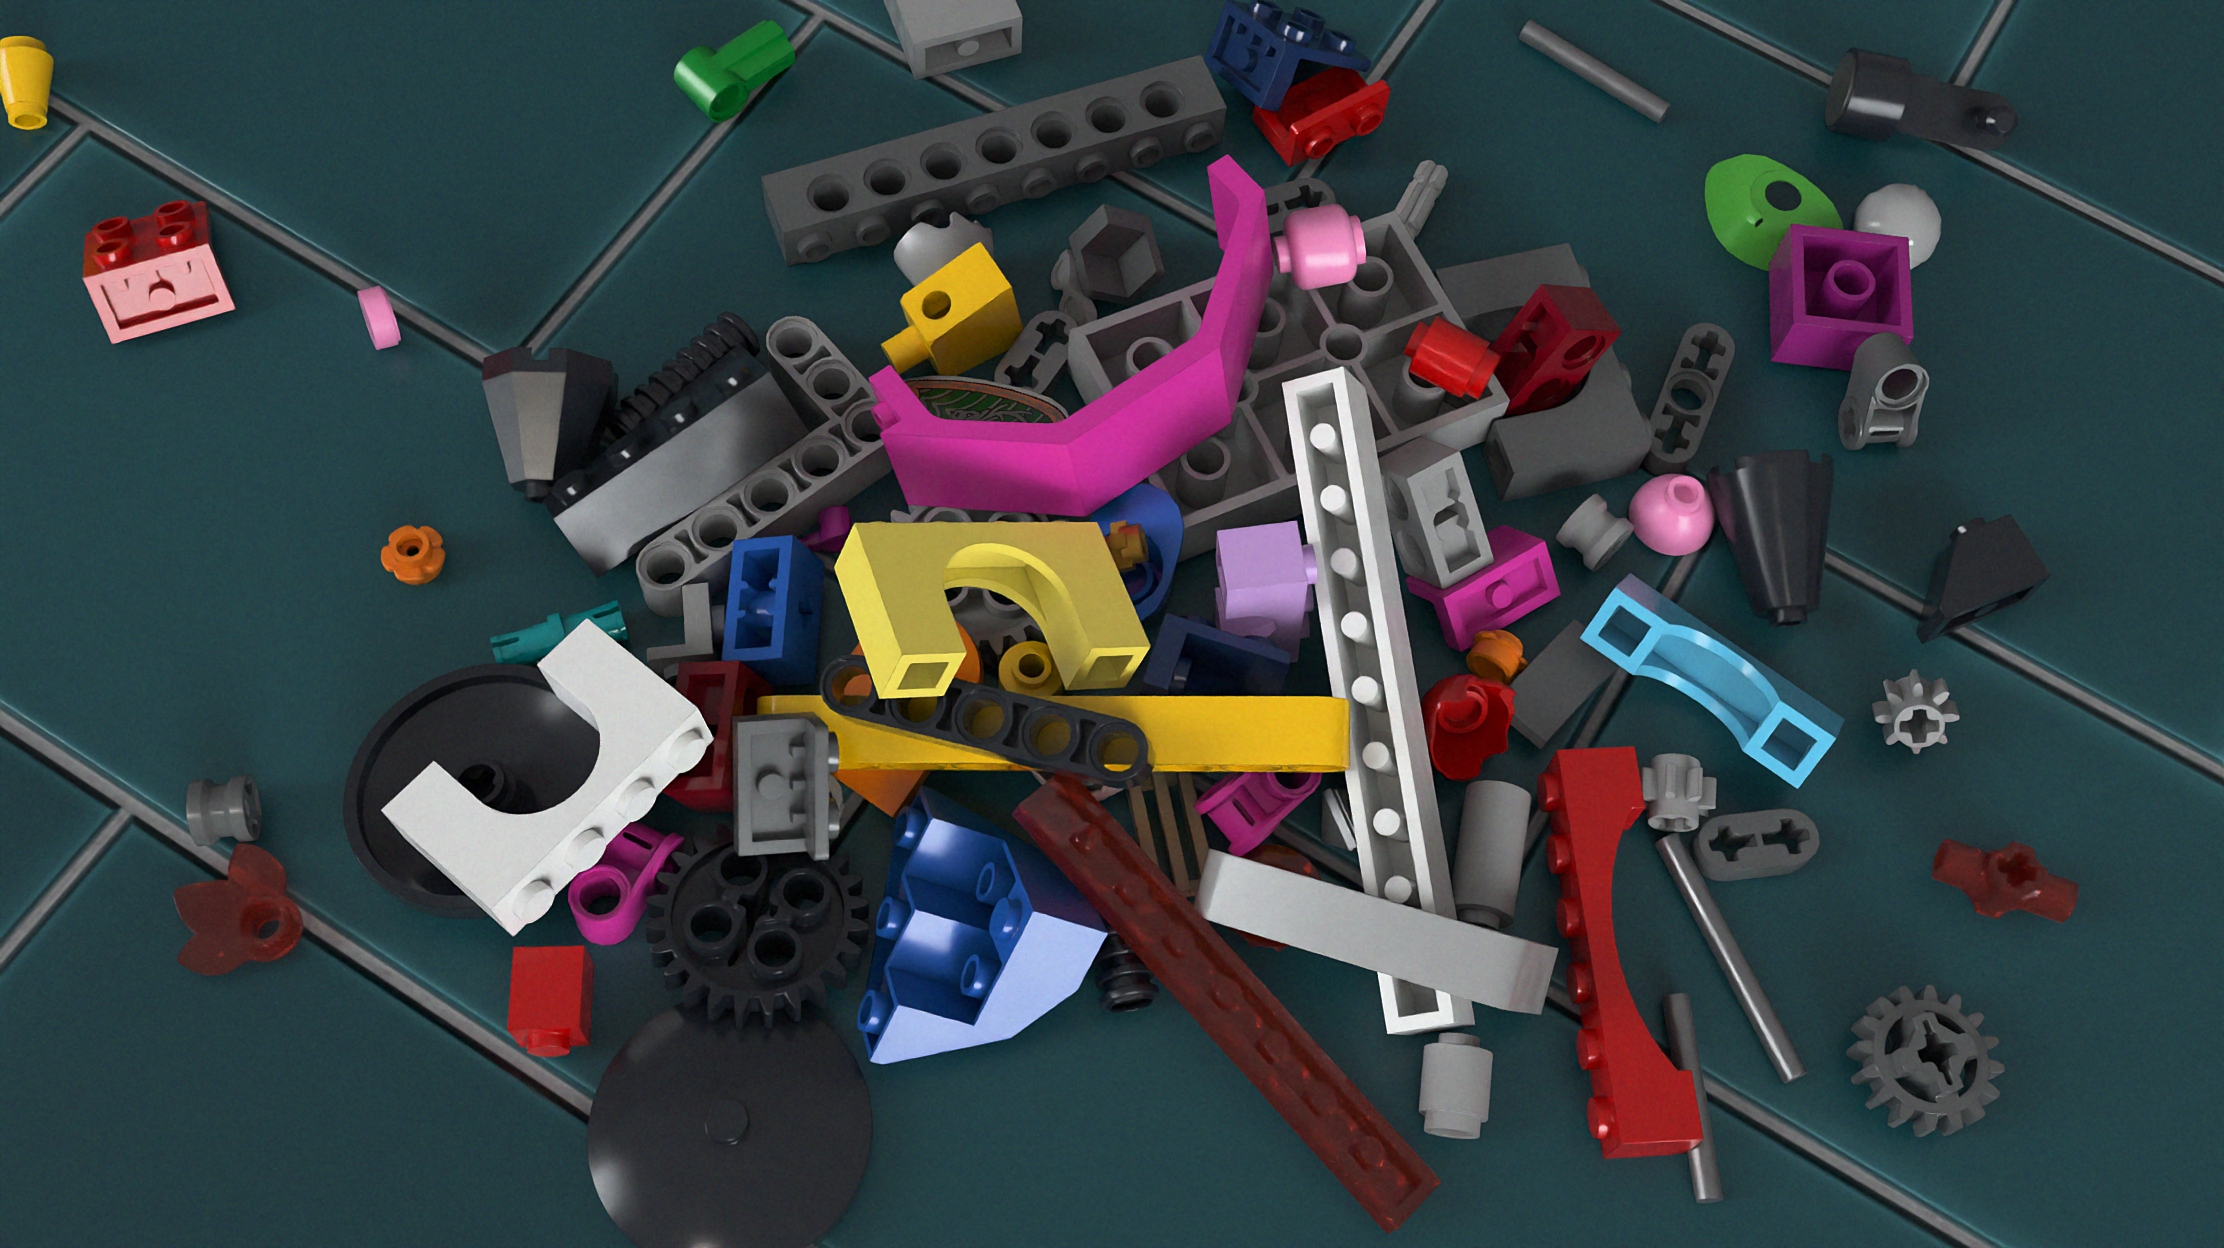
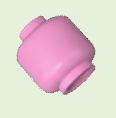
M1339 204L1324 205L1289 213L1284 219L1283 235L1272 238L1278 273L1290 272L1294 284L1301 290H1311L1346 283L1355 277L1357 265L1366 263L1365 241L1360 220L1357 215L1349 216Z

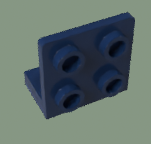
M1226 0L1204 57L1207 67L1259 108L1275 112L1280 110L1286 92L1292 84L1300 58L1367 72L1372 62L1355 49L1357 41L1354 38L1340 31L1325 28L1326 19L1320 14L1302 7H1295L1293 14L1283 12V8L1268 0H1251L1250 4Z
M1166 613L1142 680L1139 696H1185L1186 689L1207 696H1279L1292 654L1280 649L1275 642L1262 636L1247 635L1241 637L1217 629L1213 623L1202 617L1194 615L1178 617Z

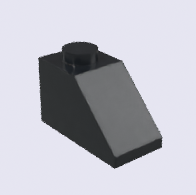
M2011 514L1988 523L1982 517L1975 518L1959 526L1949 535L1952 542L1935 561L1916 635L1922 644L2026 602L2051 576Z

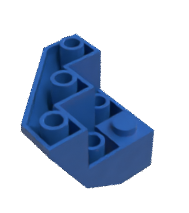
M921 785L911 806H905L900 810L893 826V847L883 900L875 920L876 937L865 995L861 1001L857 1016V1026L863 1033L870 1062L882 1065L1010 1039L1078 990L1108 934L1092 897L1042 851L934 789Z

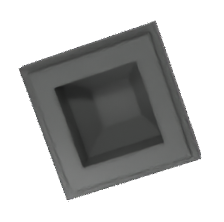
M1330 787L1322 793L1320 842L1348 851L1358 852L1348 790Z

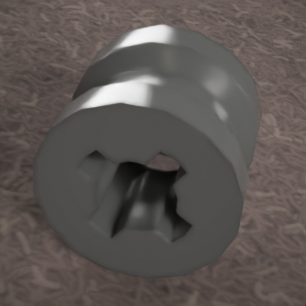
M251 774L233 776L228 783L216 784L210 778L191 780L186 795V812L189 831L197 846L215 845L221 837L233 836L239 842L258 839L262 826V808L259 789L255 778Z

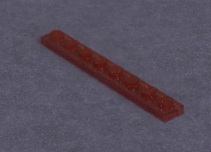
M1056 774L1022 801L1014 810L1012 816L1385 1233L1389 1234L1398 1229L1442 1181L1079 779Z

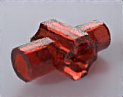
M1946 838L1937 849L1931 869V877L1933 879L1961 888L1962 892L1969 896L1973 902L1975 912L1994 919H1998L2009 910H2017L2019 908L2062 923L2072 914L2078 898L2079 888L2076 882L2048 873L2047 869L2035 857L2033 848L2013 841L2001 850L1986 852Z

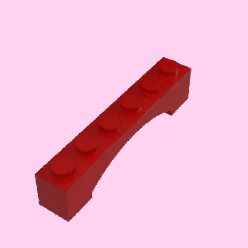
M1635 746L1557 750L1544 772L1538 776L1537 798L1540 810L1542 812H1549L1552 835H1549L1547 839V863L1551 874H1559L1562 898L1558 899L1556 906L1557 927L1562 938H1569L1572 962L1568 964L1566 971L1567 991L1570 1001L1573 1004L1579 1003L1583 1029H1579L1577 1033V1055L1582 1070H1590L1594 1097H1590L1587 1104L1589 1130L1594 1139L1601 1140L1603 1159L1685 1154L1704 1140L1692 1070L1678 1071L1649 1033L1627 987L1614 937L1611 889L1617 846L1622 831L1629 830L1645 809Z

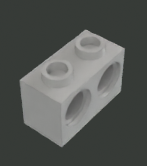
M1418 437L1378 458L1389 526L1405 573L1445 590L1495 562L1460 450Z

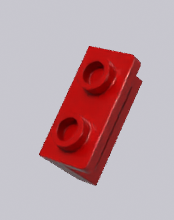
M1334 66L1289 88L1279 112L1261 109L1254 105L1252 120L1290 168L1308 158L1314 160L1323 157L1336 144L1356 134L1364 136L1376 129L1384 119L1391 88L1384 79L1368 86L1356 70Z

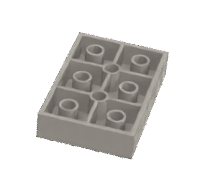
M1395 210L1361 222L1366 249V263L1357 265L1355 277L1346 283L1311 290H1301L1294 284L1290 272L1278 273L1275 258L1272 255L1274 274L1232 422L1138 483L1151 484L1166 491L1180 508L1185 526L1183 545L1177 563L1216 548L1217 531L1280 523L1303 513L1282 388L1283 382L1339 367H1344L1366 388L1378 458L1418 437H1423L1461 451L1486 441L1493 422L1503 419L1510 399L1494 373L1478 400L1464 394L1461 399L1469 405L1456 409L1443 401L1446 393L1445 390L1408 372L1413 359L1403 355L1420 321L1431 326L1436 316H1440L1465 330L1467 329ZM1217 276L1069 330L1067 370L1086 406L1190 340L1201 326Z

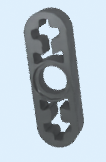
M1699 323L1691 326L1683 335L1674 353L1648 418L1652 427L1653 441L1641 464L1655 475L1681 474L1686 470L1698 450L1735 353V344L1732 337L1725 329L1718 325ZM1700 346L1711 350L1709 354L1710 359L1703 372L1692 369L1699 355ZM1679 388L1693 391L1701 401V408L1686 410L1679 407L1672 399L1671 391ZM1670 426L1681 429L1673 445L1672 454L1661 450L1663 446L1662 441Z

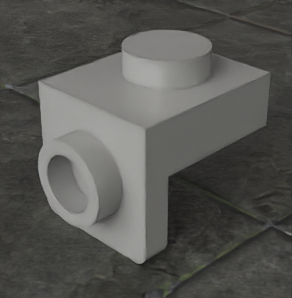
M708 583L682 585L686 644L647 649L649 669L674 689L676 688L679 662L718 661L717 644H723L726 609L725 605H713Z

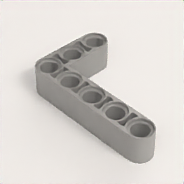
M788 316L776 321L768 330L766 346L772 377L788 400L815 430L657 537L640 551L636 560V573L648 607L657 615L667 618L684 615L682 585L708 583L711 597L729 585L733 541L722 548L707 546L711 541L722 537L734 540L786 535L798 537L818 523V513L821 510L831 506H842L893 469L882 439L875 442L860 440L861 437L875 434L880 436V433L883 432L870 409L878 403L871 384L817 325L809 319L800 316ZM792 353L806 354L799 358L786 357ZM833 393L844 395L843 397L835 400H828L822 398L828 394ZM820 468L834 471L823 477L810 475L812 471ZM777 502L784 504L781 509L775 512L759 510L768 503ZM667 573L682 574L678 581L671 584L662 585L655 583L661 576Z
M1210 848L1191 912L1192 915L1481 1004L1508 1011L1539 1015L1542 1013L1558 953V948L1455 920Z

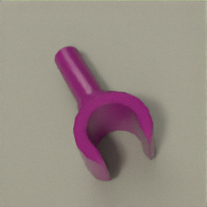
M840 505L827 507L818 513L819 532L806 535L807 537L799 541L811 552L822 549L828 553H841L854 525V521L850 518L847 507Z

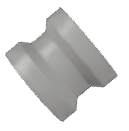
M1596 493L1589 497L1569 517L1559 530L1556 540L1565 548L1574 547L1583 555L1584 565L1592 572H1595L1620 549L1633 532L1635 525L1625 517L1616 518L1607 510V501Z

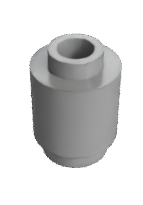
M1440 1033L1438 1043L1424 1046L1418 1113L1425 1116L1424 1131L1426 1133L1458 1139H1476L1480 1137L1481 1123L1488 1121L1493 1053L1480 1048L1479 1037L1463 1033Z

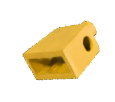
M978 242L902 296L900 304L909 327L880 343L898 375L928 359L939 376H956L1009 350L1024 329L1011 285L983 244Z

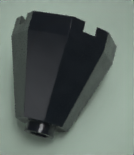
M512 347L483 358L482 384L510 485L515 491L525 493V501L545 505L543 500L552 494L551 489L558 480L574 470L583 469L592 462L608 425V412L615 408L618 401L619 377L616 372L613 373L614 367L611 361L568 348H549L548 360H531L532 347Z

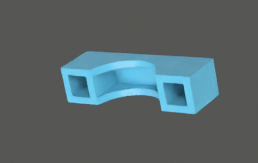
M1631 573L1613 589L1580 637V639L1632 675H1642L1660 680L1699 702L1729 728L1738 740L1743 752L1797 789L1836 740L1845 721L1837 713Z

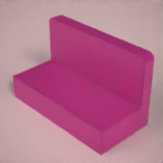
M1501 525L1486 533L1495 561L1492 564L1445 590L1413 576L1406 578L1405 581L1410 593L1434 604L1447 646L1462 652L1473 646V637L1477 632L1502 629L1561 595L1545 540L1509 526Z

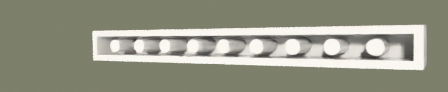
M1339 367L1283 382L1282 388L1307 542L1313 545L1317 563L1318 579L1314 585L1332 696L1350 701V769L1345 771L1364 893L1457 920L1366 388L1344 367ZM1377 972L1387 1034L1415 1035L1475 1025L1471 1000Z

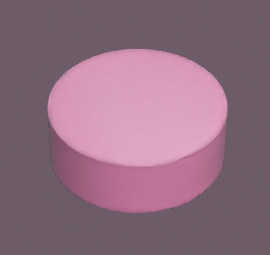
M375 286L358 291L362 313L376 350L399 345L401 337L385 289Z

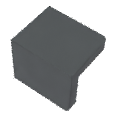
M1102 204L1068 237L1082 291L1089 298L1131 306L1164 275V267L1149 215Z

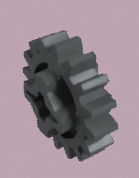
M1906 985L1901 986L1888 995V999L1881 996L1866 1007L1869 1016L1864 1015L1851 1028L1858 1037L1863 1039L1846 1049L1847 1057L1860 1061L1863 1065V1069L1851 1077L1852 1084L1870 1085L1873 1093L1868 1097L1865 1105L1869 1110L1879 1107L1883 1103L1890 1108L1888 1125L1892 1128L1899 1126L1908 1119H1912L1915 1136L1924 1137L1934 1131L1936 1126L1943 1136H1948L1962 1129L1963 1122L1969 1126L1984 1117L1986 1113L1982 1105H1987L1996 1100L2001 1093L1993 1084L1987 1081L2005 1072L2004 1064L1988 1059L1987 1051L2000 1043L1998 1037L1980 1036L1976 1028L1982 1023L1985 1016L1981 1012L1973 1013L1967 1018L1959 1012L1962 997L1956 993L1940 1003L1937 1001V993L1933 985H1926L1915 993V996H1913ZM1892 1027L1894 1031L1888 1034L1890 1028ZM1888 1036L1889 1041L1891 1043V1049L1889 1053L1885 1055V1041L1886 1037ZM1925 1058L1929 1060V1062L1922 1063L1921 1059ZM1964 1066L1965 1074L1964 1082L1962 1083L1959 1075Z

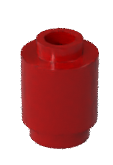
M1436 316L1431 326L1420 321L1403 355L1413 359L1408 372L1459 398L1467 394L1477 400L1486 388L1502 356L1488 349L1491 342L1440 316Z

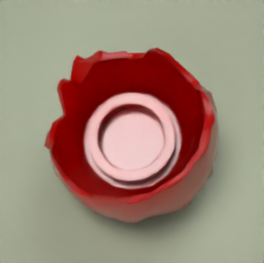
M1455 674L1454 676L1437 681L1433 687L1426 691L1420 701L1430 762L1439 772L1443 773L1448 779L1460 780L1462 782L1469 781L1479 775L1485 760L1495 754L1504 753L1508 749L1507 732L1510 722H1512V715L1515 714L1513 697L1516 692L1513 688L1494 678L1477 677L1472 674Z

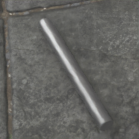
M1679 833L1662 838L1655 843V846L1783 1084H1786L1807 1074L1808 1071Z

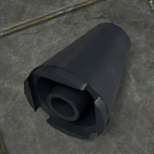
M1808 450L1769 451L1735 458L1736 471L1721 476L1719 465L1711 468L1706 474L1707 488L1754 615L1758 618L1768 619L1769 627L1788 628L1808 623L1807 614L1813 613L1820 608L1835 474L1834 463L1830 454L1822 452L1820 463L1809 461Z

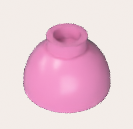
M1664 474L1649 480L1635 493L1629 506V521L1635 525L1634 533L1646 546L1662 554L1680 556L1697 551L1708 541L1715 524V508L1710 494L1698 480L1680 474Z

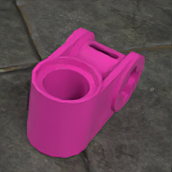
M1231 772L1201 795L1194 803L1193 808L1200 815L1208 814L1231 844L1228 851L1232 855L1241 857L1265 840L1286 815L1315 791L1320 784L1323 772H1293L1292 783L1288 788L1283 787L1277 781L1274 772Z
M638 821L630 822L606 845V849L599 861L590 869L579 872L572 879L568 889V902L582 936L591 943L602 946L614 945L625 940L633 932L639 919L647 909V896L657 893L655 880L657 872L673 873L671 853L673 851L683 853L685 838L675 832L666 836ZM602 896H613L620 899L618 905L609 913L594 915L587 912L589 905L595 899Z

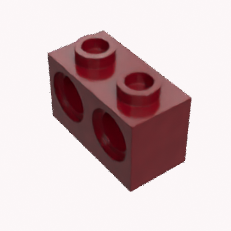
M1541 284L1489 348L1502 355L1494 375L1510 399L1504 415H1525L1558 407L1622 333L1591 287Z
M740 660L679 662L675 690L699 709L714 740L706 747L701 760L689 771L679 773L662 792L696 813H733L732 716L757 715V698L773 696L774 687Z

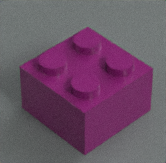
M1800 224L1790 225L1769 262L1771 361L1852 371L1857 348L1874 334L1882 332L1896 333L1909 345L1914 338L1909 238Z

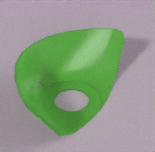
M1742 154L1718 162L1707 173L1704 196L1710 224L1716 238L1726 250L1746 264L1769 271V262L1791 224L1843 230L1842 220L1834 204L1818 187L1804 176L1766 156ZM1772 182H1787L1799 191L1801 203L1794 210H1778L1767 201L1765 197L1766 187ZM1763 219V222L1756 227L1755 224L1758 220Z

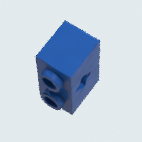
M794 535L733 541L721 661L740 660L772 686L815 684L825 563Z

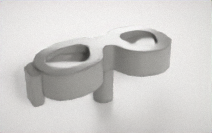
M1066 249L1060 255L1052 270L1051 284L1055 290L1063 291V296L1059 303V311L1071 316L1079 327L1098 320L1097 310L1092 301L1094 298L1085 296L1082 291L1072 250Z

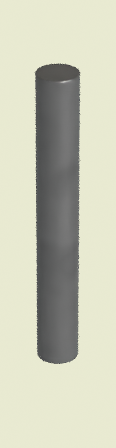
M1530 19L1519 35L1520 40L1654 122L1660 124L1671 108L1670 103Z
M1676 993L1662 997L1672 1063L1678 1071L1692 1070L1704 1137L1703 1141L1687 1152L1696 1203L1722 1201L1724 1196L1689 994Z

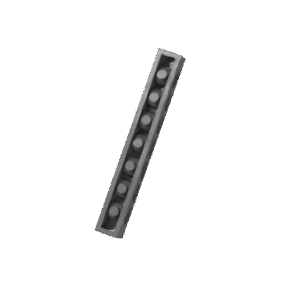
M1200 54L761 176L766 212L787 267L802 262H818L837 252L858 246L877 245L887 238L907 233L920 222L937 227L942 222L949 221L952 212H956L961 216L985 214L1001 205L1026 198L1037 199L1044 197L1053 190L1081 182L1093 183L1101 180L1106 175L1134 167H1149L1159 160L1182 153L1204 151L1214 144L1221 143L1227 106Z

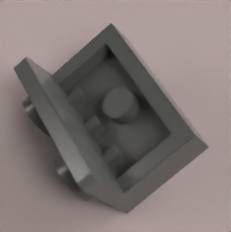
M814 712L732 716L734 850L738 856L807 851L814 861L828 860L829 839H836L839 834L838 805L835 798H829V773L837 772L839 767V745L836 733L829 731L827 724Z

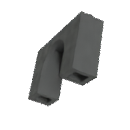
M1569 243L1441 268L1434 272L1435 278L1466 329L1487 341L1496 340L1541 284L1590 287L1587 270L1583 264H1577ZM1610 345L1576 385L1575 398L1556 408L1494 421L1483 446L1482 454L1500 501L1503 503L1636 473L1652 445L1653 432L1647 415L1639 412L1632 396L1631 377L1628 368L1623 362H1618L1612 345Z

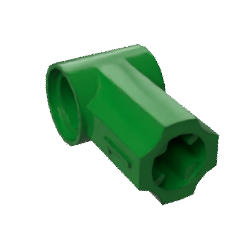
M773 19L770 21L763 20L717 50L708 45L691 49L678 62L674 71V81L711 121L716 123L725 122L742 110L747 103L750 91L796 63L795 50L789 43L785 31Z

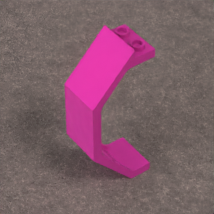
M1228 154L1207 167L1219 247L1225 253L1198 332L1184 344L1062 421L1055 423H1022L941 419L932 415L891 365L869 377L878 402L870 409L877 424L883 431L880 433V436L907 504L1087 517L1230 424L1274 274L1265 191Z

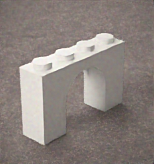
M587 618L537 664L556 696L600 733V750L597 762L589 778L577 792L564 802L541 812L520 815L503 813L483 804L440 765L433 761L381 810L410 844L512 936H515L527 923H532L542 917L552 905L555 895L579 872L586 871L594 866L602 857L606 845L630 822L637 821L647 814L654 805L657 795L679 773L692 769L703 757L706 747L714 740L699 709Z

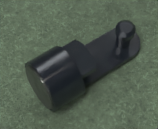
M1856 47L1850 48L1840 60L1829 87L1825 106V122L1829 132L1881 143L1886 142L1893 132L1977 150H1990L2005 143L2018 125V116L2011 103L1999 94L1939 82L1936 77L1912 73L1910 61L1907 58Z

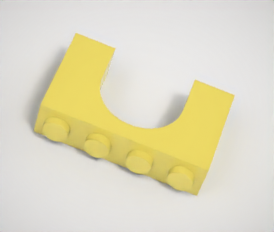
M875 521L870 523H854L834 566L879 699L944 696L967 654L944 590L955 587L967 586L988 589L1011 599L1026 610L1042 630L1066 690L1125 688L1151 647L1097 522L936 521L931 523H886Z

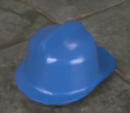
M1151 484L1134 485L1096 510L1090 522L1098 523L1104 537L1110 535V523L1126 520L1129 525L1140 523L1144 529L1148 545V561L1136 563V570L1120 573L1141 623L1151 619L1160 612L1171 596L1173 575L1183 545L1185 526L1177 503L1166 491Z

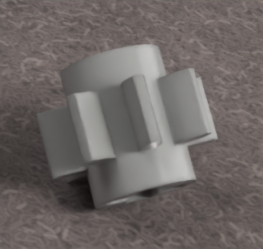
M1912 669L1909 676L1903 677L1896 682L1888 679L1883 681L1887 701L1872 703V710L1875 721L1885 723L1882 728L1885 743L1891 745L1900 740L1903 744L1910 746L1914 754H1919L1922 747L1930 746L1936 741L1942 744L1948 742L1944 731L1945 722L1959 720V713L1956 703L1947 700L1949 691L1943 678L1930 683L1919 676L1917 669Z
M1669 753L1653 757L1650 762V768H1640V780L1645 809H1647L1648 824L1657 830L1665 832H1688L1696 829L1699 825V818H1708V809H1716L1717 779L1714 777H1702L1703 768L1700 767V761L1692 756Z

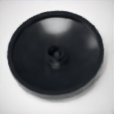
M493 663L470 666L436 677L408 693L394 704L370 730L355 755L347 776L343 800L344 826L352 851L362 868L380 888L394 900L408 908L439 918L477 919L491 917L410 844L381 810L433 761L440 765L479 801L494 810L520 815L550 809L571 797L589 778L599 755L600 733L556 696L538 668L521 664Z
M705 998L689 1009L684 1007L682 1002L652 1018L638 1029L614 1056L603 1074L591 1106L587 1137L589 1166L600 1200L610 1217L623 1234L638 1248H815L830 1235L851 1209L862 1188L872 1155L873 1115L870 1096L861 1069L848 1046L829 1025L803 1007H801V1020L797 1022L788 1015L785 1008L775 1010V1020L772 1028H766L760 1012H750L743 1028H737L734 1009L726 1008L714 1022L709 1021L708 1000Z

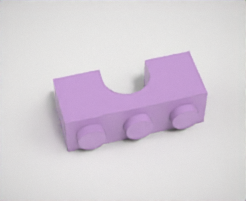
M1297 521L1217 531L1216 566L1220 587L1214 588L1213 616L1216 628L1241 637L1247 635L1265 637L1275 642L1280 649L1292 654L1290 663L1298 662L1300 639L1310 637L1308 612L1314 609L1311 584H1316L1318 579L1313 545H1301Z

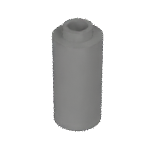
M1483 780L1470 783L1466 787L1451 879L1456 915L1459 921L1496 931L1499 928L1508 927L1514 922L1531 806V795L1519 786L1501 781Z

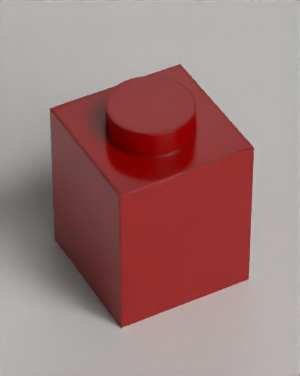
M585 946L513 947L507 1030L520 1047H527V1053L535 1056L557 1057L569 1054L570 1046H590L595 965Z

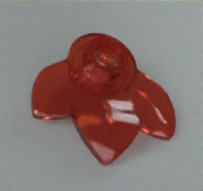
M239 843L236 845L230 858L228 880L195 883L180 887L174 891L173 896L179 915L187 927L195 933L181 950L177 958L178 963L198 974L206 976L229 973L249 959L258 962L277 960L288 954L297 945L303 931V918L298 907L286 897V871L276 858L255 845ZM278 920L279 928L272 936L266 939L258 937L259 929L265 922Z

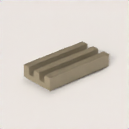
M1151 772L1149 778L1141 785L1126 789L1150 904L1196 896L1209 851L1201 815L1193 808L1194 803L1197 801L1191 772ZM1177 786L1197 880L1189 881L1168 787ZM1154 790L1174 884H1162L1143 791Z

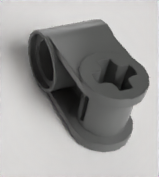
M1882 332L1874 334L1867 338L1856 350L1846 396L1841 403L1838 416V430L1841 442L1847 450H1860L1865 443L1892 442L1895 447H1910L1916 439L1918 419L1925 393L1929 387V376L1905 340L1896 333Z

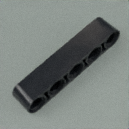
M846 654L837 657L825 667L820 677L819 690L826 705L835 713L857 725L1116 789H1131L1141 785L1149 778L1154 768L1155 753L1151 742L1136 724L1122 718L953 678L944 696H937V707L933 715L921 722H911L908 715V705L913 697L879 699L865 656ZM869 675L872 685L868 698L861 704L847 706L844 700V689L847 683L856 676ZM988 706L1001 707L1004 714L1001 729L989 738L975 737L972 728L976 714ZM1053 722L1068 724L1071 730V737L1067 747L1054 755L1040 753L1038 736L1041 730ZM1130 738L1136 741L1139 747L1135 763L1129 769L1121 772L1107 769L1103 761L1107 746L1113 740Z

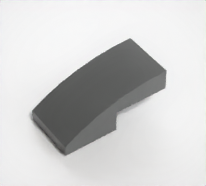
M1576 619L1565 627L1510 685L1516 692L1513 697L1515 714L1512 715V722L1510 724L1539 749H1542L1573 718L1582 704L1619 666L1580 639L1586 627Z

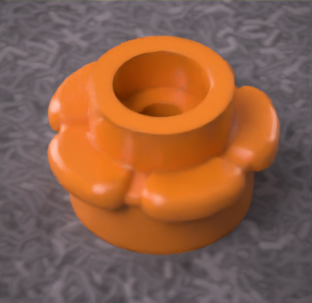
M412 525L402 526L390 534L388 538L390 543L382 548L381 561L386 571L394 572L398 580L410 585L425 584L436 578L443 568L446 557L445 550L441 548L443 544L441 535L429 526H421L419 529ZM410 549H419L418 554L411 557L408 556Z
M1501 629L1477 632L1473 637L1474 642L1473 646L1470 647L1471 651L1466 657V663L1475 676L1494 678L1506 685H1510L1514 677L1519 676L1528 666L1527 660L1521 657L1524 648L1520 640L1513 634Z

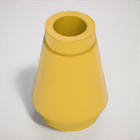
M10 36L0 40V94L8 114L9 124L25 130L38 129L47 123L46 114L48 112L54 59L47 53L46 45L42 41L28 36Z

